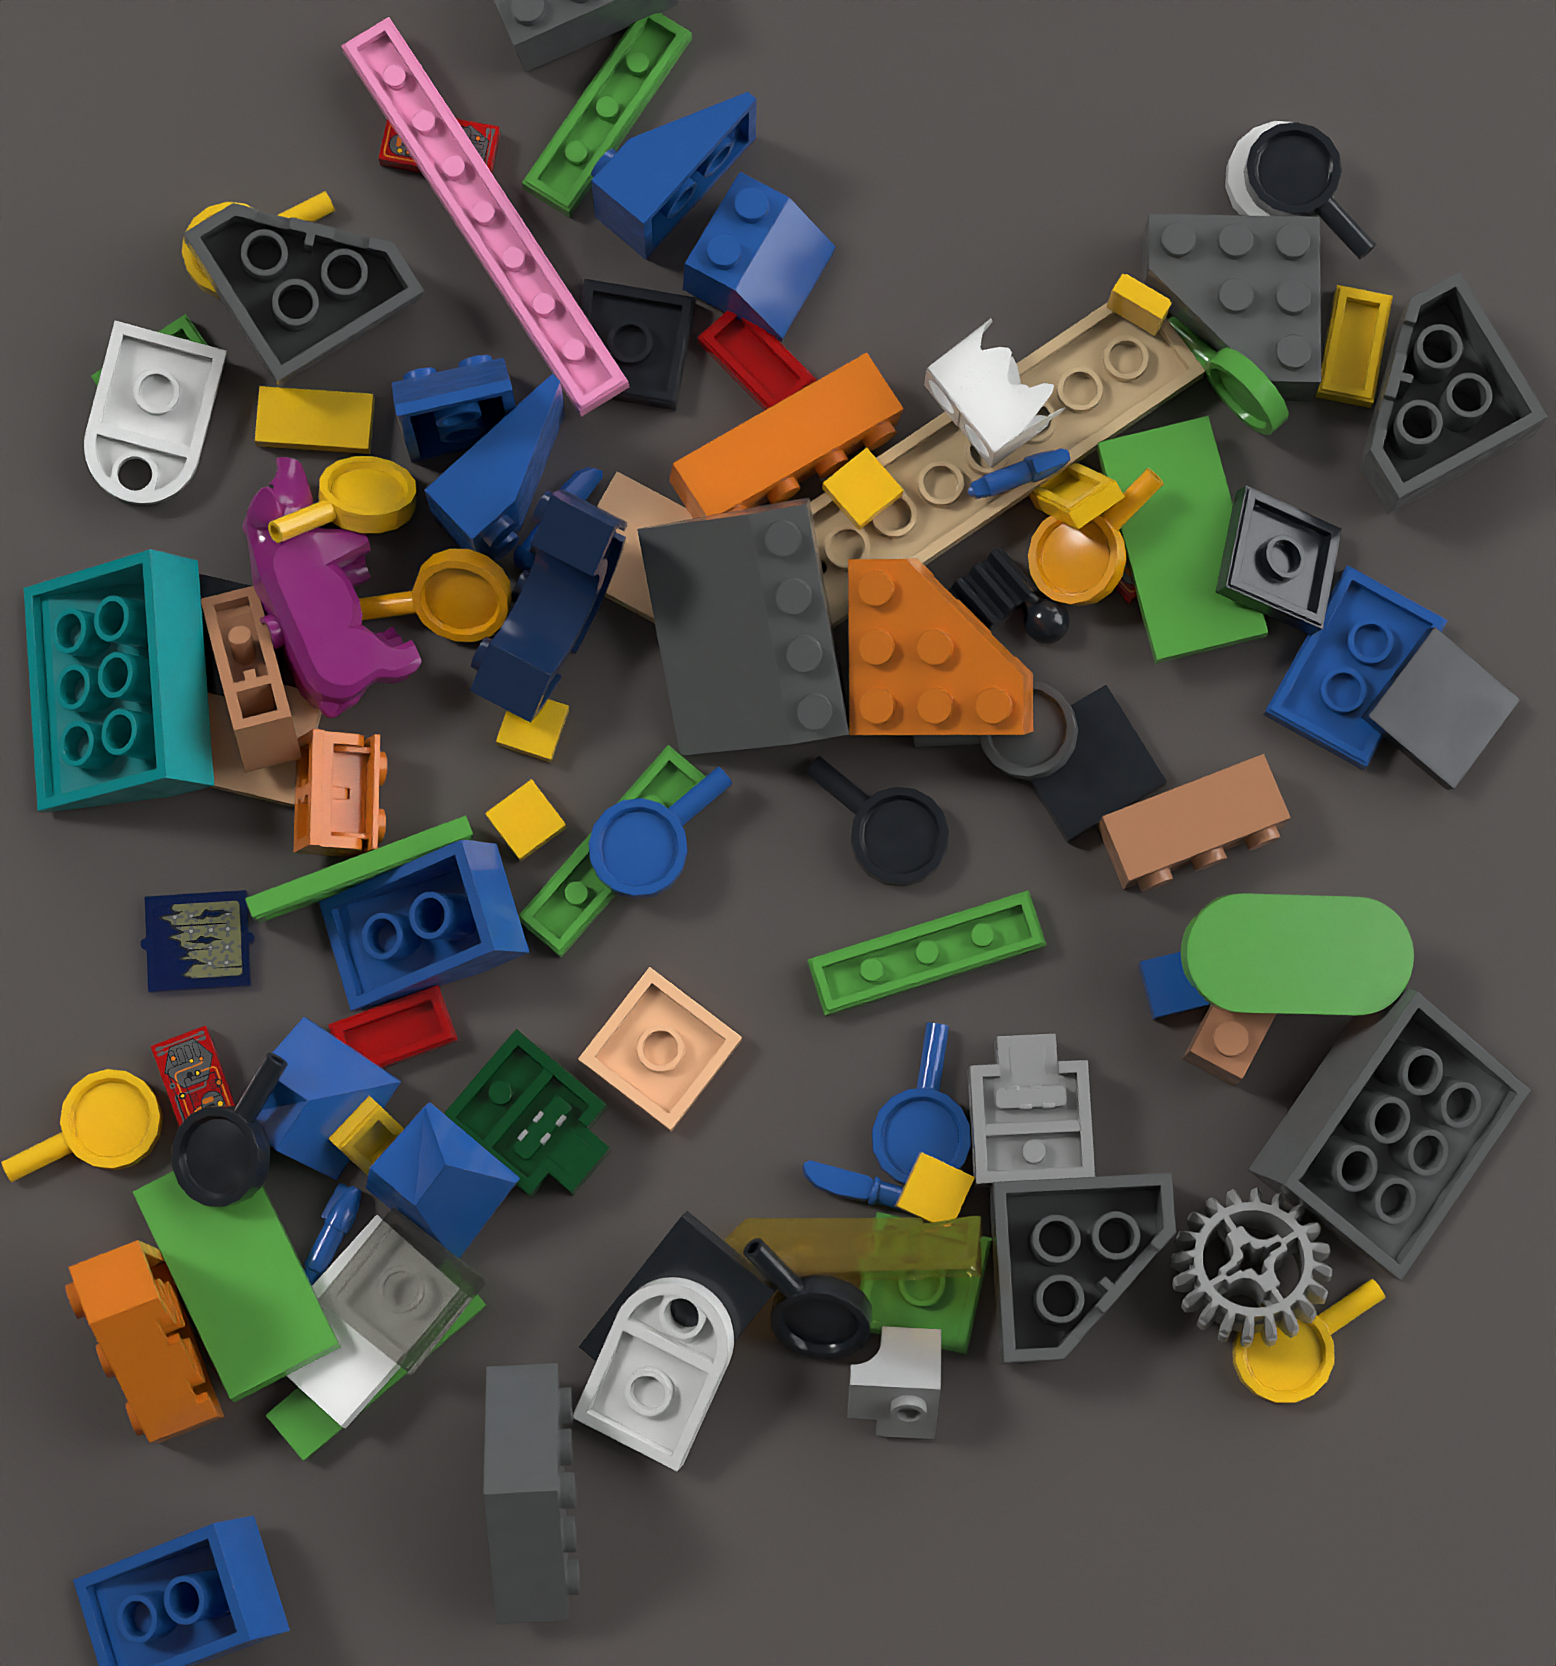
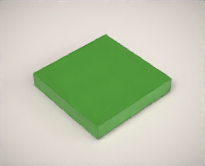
M877 1212L859 1288L865 1293L872 1305L870 1333L881 1335L882 1326L941 1329V1349L966 1355L992 1238L954 1229L946 1231L932 1224Z

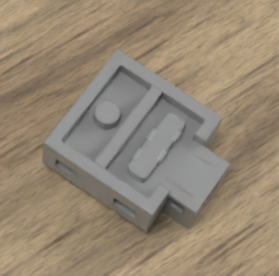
M1056 1033L997 1036L994 1041L995 1064L973 1065L967 1070L973 1176L975 1177L974 1187H990L993 1182L1095 1177L1088 1060L1058 1061L1057 1063Z

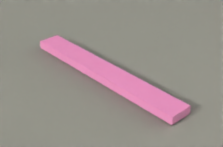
M390 17L341 45L346 58L397 133L549 369L561 381V387L580 416H584L629 388L628 380Z

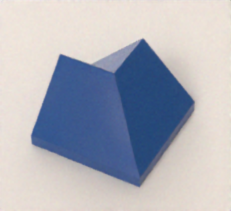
M303 1017L272 1052L282 1057L288 1063V1066L256 1120L264 1128L269 1144L276 1151L337 1180L347 1167L350 1159L328 1138L368 1096L384 1109L402 1081L307 1017Z
M428 1103L371 1165L366 1189L455 1264L520 1178L432 1103Z

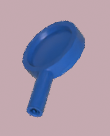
M718 766L668 809L661 803L643 798L622 800L606 809L594 824L589 840L591 866L600 882L615 894L632 899L654 897L671 888L682 874L688 855L686 834L682 826L733 784L728 775Z
M926 1023L917 1088L908 1089L891 1097L879 1110L871 1131L872 1152L880 1169L892 1180L905 1185L920 1152L960 1169L966 1160L971 1146L970 1125L962 1108L947 1094L940 1092L949 1032L948 1025Z

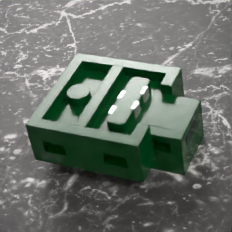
M515 1029L443 1113L520 1178L516 1186L531 1199L549 1177H552L574 1196L611 1152L610 1147L590 1131L608 1109L607 1105L518 1029Z

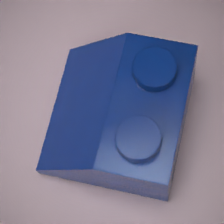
M739 172L685 262L682 290L723 312L731 311L737 315L738 320L742 321V317L765 329L782 342L834 254L836 246L789 197Z

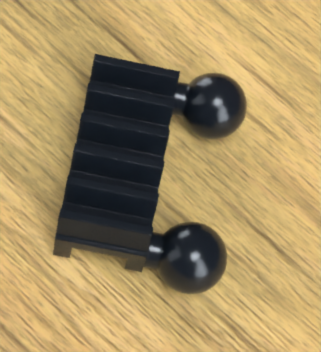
M1002 547L991 551L984 561L975 564L967 575L958 578L951 588L948 589L991 632L1020 608L1025 613V630L1036 642L1042 644L1055 643L1062 639L1068 631L1070 618L1064 605L1050 598L1042 599L1037 593L1038 589Z

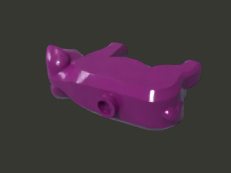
M278 457L276 458L277 471L274 479L268 486L261 488L252 498L242 526L249 547L254 589L261 600L265 614L264 617L260 618V622L262 625L266 624L269 630L273 649H280L301 696L314 709L320 710L323 716L336 718L342 712L358 703L370 685L374 683L395 684L408 679L409 675L416 672L422 661L413 641L410 640L403 643L393 626L384 633L374 634L362 625L360 600L354 588L371 579L365 561V554H368L371 550L366 533L318 527L281 543H276L271 538L268 530L270 521L313 504L311 489L302 464L292 458Z

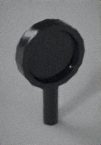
M1299 122L1277 124L1261 133L1249 150L1243 172L1246 190L1255 205L1270 216L1311 217L1317 214L1359 260L1368 255L1374 249L1376 243L1333 198L1338 189L1342 166L1340 154L1330 137L1315 126Z
M818 756L811 763L805 773L856 815L852 825L851 846L856 862L868 876L884 885L905 887L922 882L938 869L947 852L949 828L944 812L931 797L914 788L892 787L878 791L869 797L821 756Z
M274 1053L266 1054L237 1106L205 1107L190 1114L178 1127L171 1146L172 1168L178 1184L191 1199L205 1206H232L252 1198L263 1186L270 1168V1145L264 1128L256 1119L288 1066V1063L282 1057Z
M755 1238L745 1246L744 1256L778 1289L773 1298L770 1318L771 1330L782 1344L794 1352L812 1358L826 1359L848 1356L864 1346L870 1337L872 1323V1305L864 1292L850 1282L833 1276L808 1275L798 1277L761 1238Z

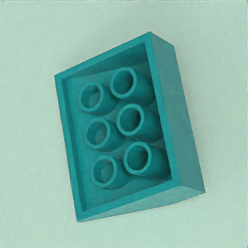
M149 549L24 587L37 811L46 813L166 798L214 786L198 560Z

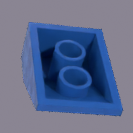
M745 92L628 139L618 152L613 148L608 150L598 160L591 172V175L594 177L591 183L595 218L647 260L756 139L757 99L749 92Z
M477 355L459 362V368L437 372L435 368L430 367L419 368L404 374L403 380L392 382L395 411L411 463L469 450L516 407L504 357L492 360V357L489 355Z
M553 373L424 490L433 519L462 549H470L484 554L496 562L507 555L519 541V537L516 534L522 529L565 416L561 381Z
M461 839L319 902L351 1011H360L436 985L441 986L470 977L530 953L498 847L495 843Z
M254 1515L212 1523L73 1579L99 1666H195L290 1631Z

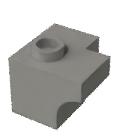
M882 1326L878 1353L865 1363L851 1365L847 1418L876 1420L875 1436L935 1439L941 1390V1329Z

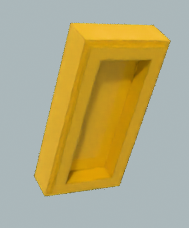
M1337 285L1334 291L1321 361V383L1315 393L1316 398L1371 408L1375 397L1393 296Z
M260 386L254 440L256 446L370 454L375 404L374 395L368 393Z
M1074 462L1055 477L1033 490L1029 495L1036 509L1076 529H1080L1125 498L1116 480L1077 462Z

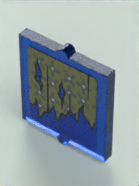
M246 890L144 896L146 938L140 944L147 951L149 993L252 986L250 945L255 942V936L249 932L248 905L245 900L248 897V892Z

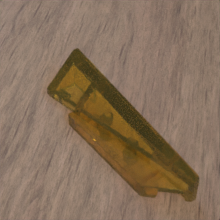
M969 1216L925 1224L923 1218H746L724 1240L747 1259L743 1254L745 1246L751 1240L761 1238L798 1277L823 1275L833 1276L841 1280H924V1277H981V1216Z

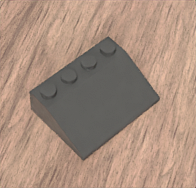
M809 498L637 529L681 756L792 745L849 734L848 707Z
M1405 987L1400 996L1386 1008L1372 1014L1354 1015L1248 1170L1274 1192L1281 1193L1286 1202L1293 1207L1302 1205L1306 1216L1389 1275L1401 1281L1531 1090L1416 990Z

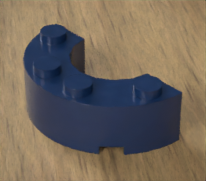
M559 489L554 493L546 490L540 498L532 515V522L538 524V528L530 548V552L536 555L531 571L524 570L511 593L512 602L515 603L512 611L493 639L486 636L482 640L471 662V668L477 670V674L470 691L529 722H532L561 681L562 675L557 672L570 651L576 654L612 581L626 540L625 536L616 532L617 528L625 531L627 528L626 521L564 489Z

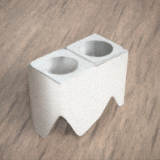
M989 319L927 368L924 386L955 425L961 429L990 468H993L1047 427L1051 419L1065 409L1061 408L1047 417L1045 415H1036L1052 394L1054 385L1043 383L1031 388L1027 385H1022L1018 366L1014 358L1011 357L1012 352L1009 348L996 347L981 350L982 334L993 322L992 319Z

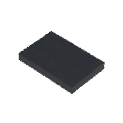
M686 1211L583 1340L579 1348L597 1361L622 1305L639 1288L657 1279L668 1277L684 1278L699 1283L710 1290L721 1301L728 1312L733 1326L734 1343L776 1292L777 1288L753 1264L690 1212ZM682 1298L672 1301L671 1314L678 1324L685 1327H693L698 1324V1310L692 1302Z

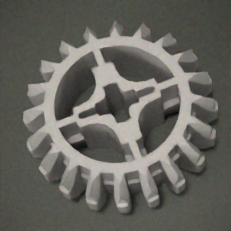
M1258 1187L1251 1190L1248 1202L1242 1203L1240 1195L1236 1190L1232 1189L1226 1195V1208L1211 1197L1205 1201L1204 1210L1206 1216L1191 1212L1187 1218V1225L1191 1231H1179L1177 1233L1175 1244L1182 1251L1173 1253L1170 1262L1172 1268L1182 1272L1173 1279L1172 1286L1174 1291L1190 1292L1182 1301L1181 1307L1184 1312H1194L1202 1308L1203 1311L1197 1322L1200 1330L1209 1328L1214 1321L1220 1324L1218 1340L1221 1343L1227 1342L1232 1330L1242 1332L1240 1342L1244 1348L1251 1347L1254 1333L1257 1332L1261 1333L1263 1342L1267 1346L1275 1345L1277 1340L1276 1327L1289 1338L1295 1337L1299 1331L1297 1319L1305 1323H1312L1317 1314L1312 1304L1325 1303L1328 1291L1321 1284L1329 1282L1332 1276V1268L1324 1263H1320L1328 1258L1330 1253L1329 1245L1321 1242L1312 1243L1319 1236L1321 1230L1318 1223L1300 1226L1305 1209L1302 1205H1297L1289 1213L1282 1210L1284 1196L1281 1193L1274 1195L1271 1205L1261 1203L1262 1193ZM1244 1228L1259 1229L1274 1235V1237L1267 1240H1258L1251 1237ZM1220 1237L1224 1243L1223 1253L1228 1263L1219 1268L1217 1277L1209 1281L1203 1266V1254L1207 1247L1216 1238ZM1293 1255L1298 1267L1299 1284L1288 1297L1283 1299L1278 1291L1280 1282L1274 1272L1283 1266L1285 1258ZM1242 1260H1245L1250 1266H1255L1259 1263L1263 1265L1260 1275H1257L1252 1269L1242 1272L1240 1270ZM1235 1295H1245L1251 1298L1259 1308L1240 1306L1227 1299Z

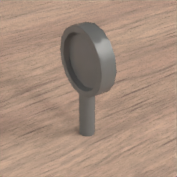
M1033 681V732L1025 735H914L915 748L981 744L982 750L998 770L1012 778L1031 781L1050 776L1066 764L1076 747L1078 726L1075 713L1061 692L1044 682Z

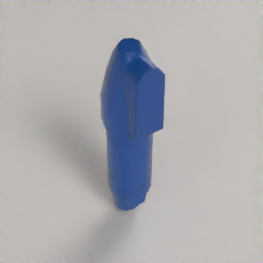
M1060 448L1025 457L1023 461L983 475L981 478L970 483L968 494L975 499L992 497L1026 483H1035L1059 471L1070 461V453L1068 450Z
M339 1183L321 1215L325 1219V1224L303 1263L306 1266L304 1271L312 1286L327 1270L345 1234H348L356 1219L361 1200V1190L354 1186L349 1187Z

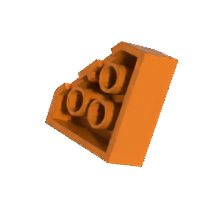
M918 558L848 559L850 735H1025L1033 732V673L1017 657H1014L991 634V631L934 577V574Z
M137 1240L68 1267L73 1282L66 1284L65 1289L72 1310L77 1319L85 1317L99 1343L96 1344V1351L107 1378L116 1377L128 1400L126 1410L137 1436L145 1434L149 1443L159 1444L225 1418L177 1285L159 1249Z

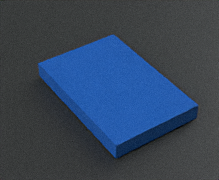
M1347 565L1329 596L1323 629L1313 635H1307L1263 715L1364 771L1383 736L1361 718L1425 631L1436 627L1442 632L1448 620Z

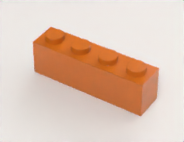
M866 352L672 464L669 482L693 518L759 507L767 501L770 504L785 502L801 489L800 482L816 473L821 479L828 477L849 461L847 455L864 445L871 451L892 439L897 433L895 428L898 425L904 408Z

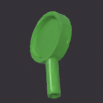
M1176 317L1168 319L1204 368L1208 381L1216 394L1244 424L1266 436L1272 434L1288 419L1289 412L1282 396L1268 377L1250 359L1229 347L1222 348L1217 352Z

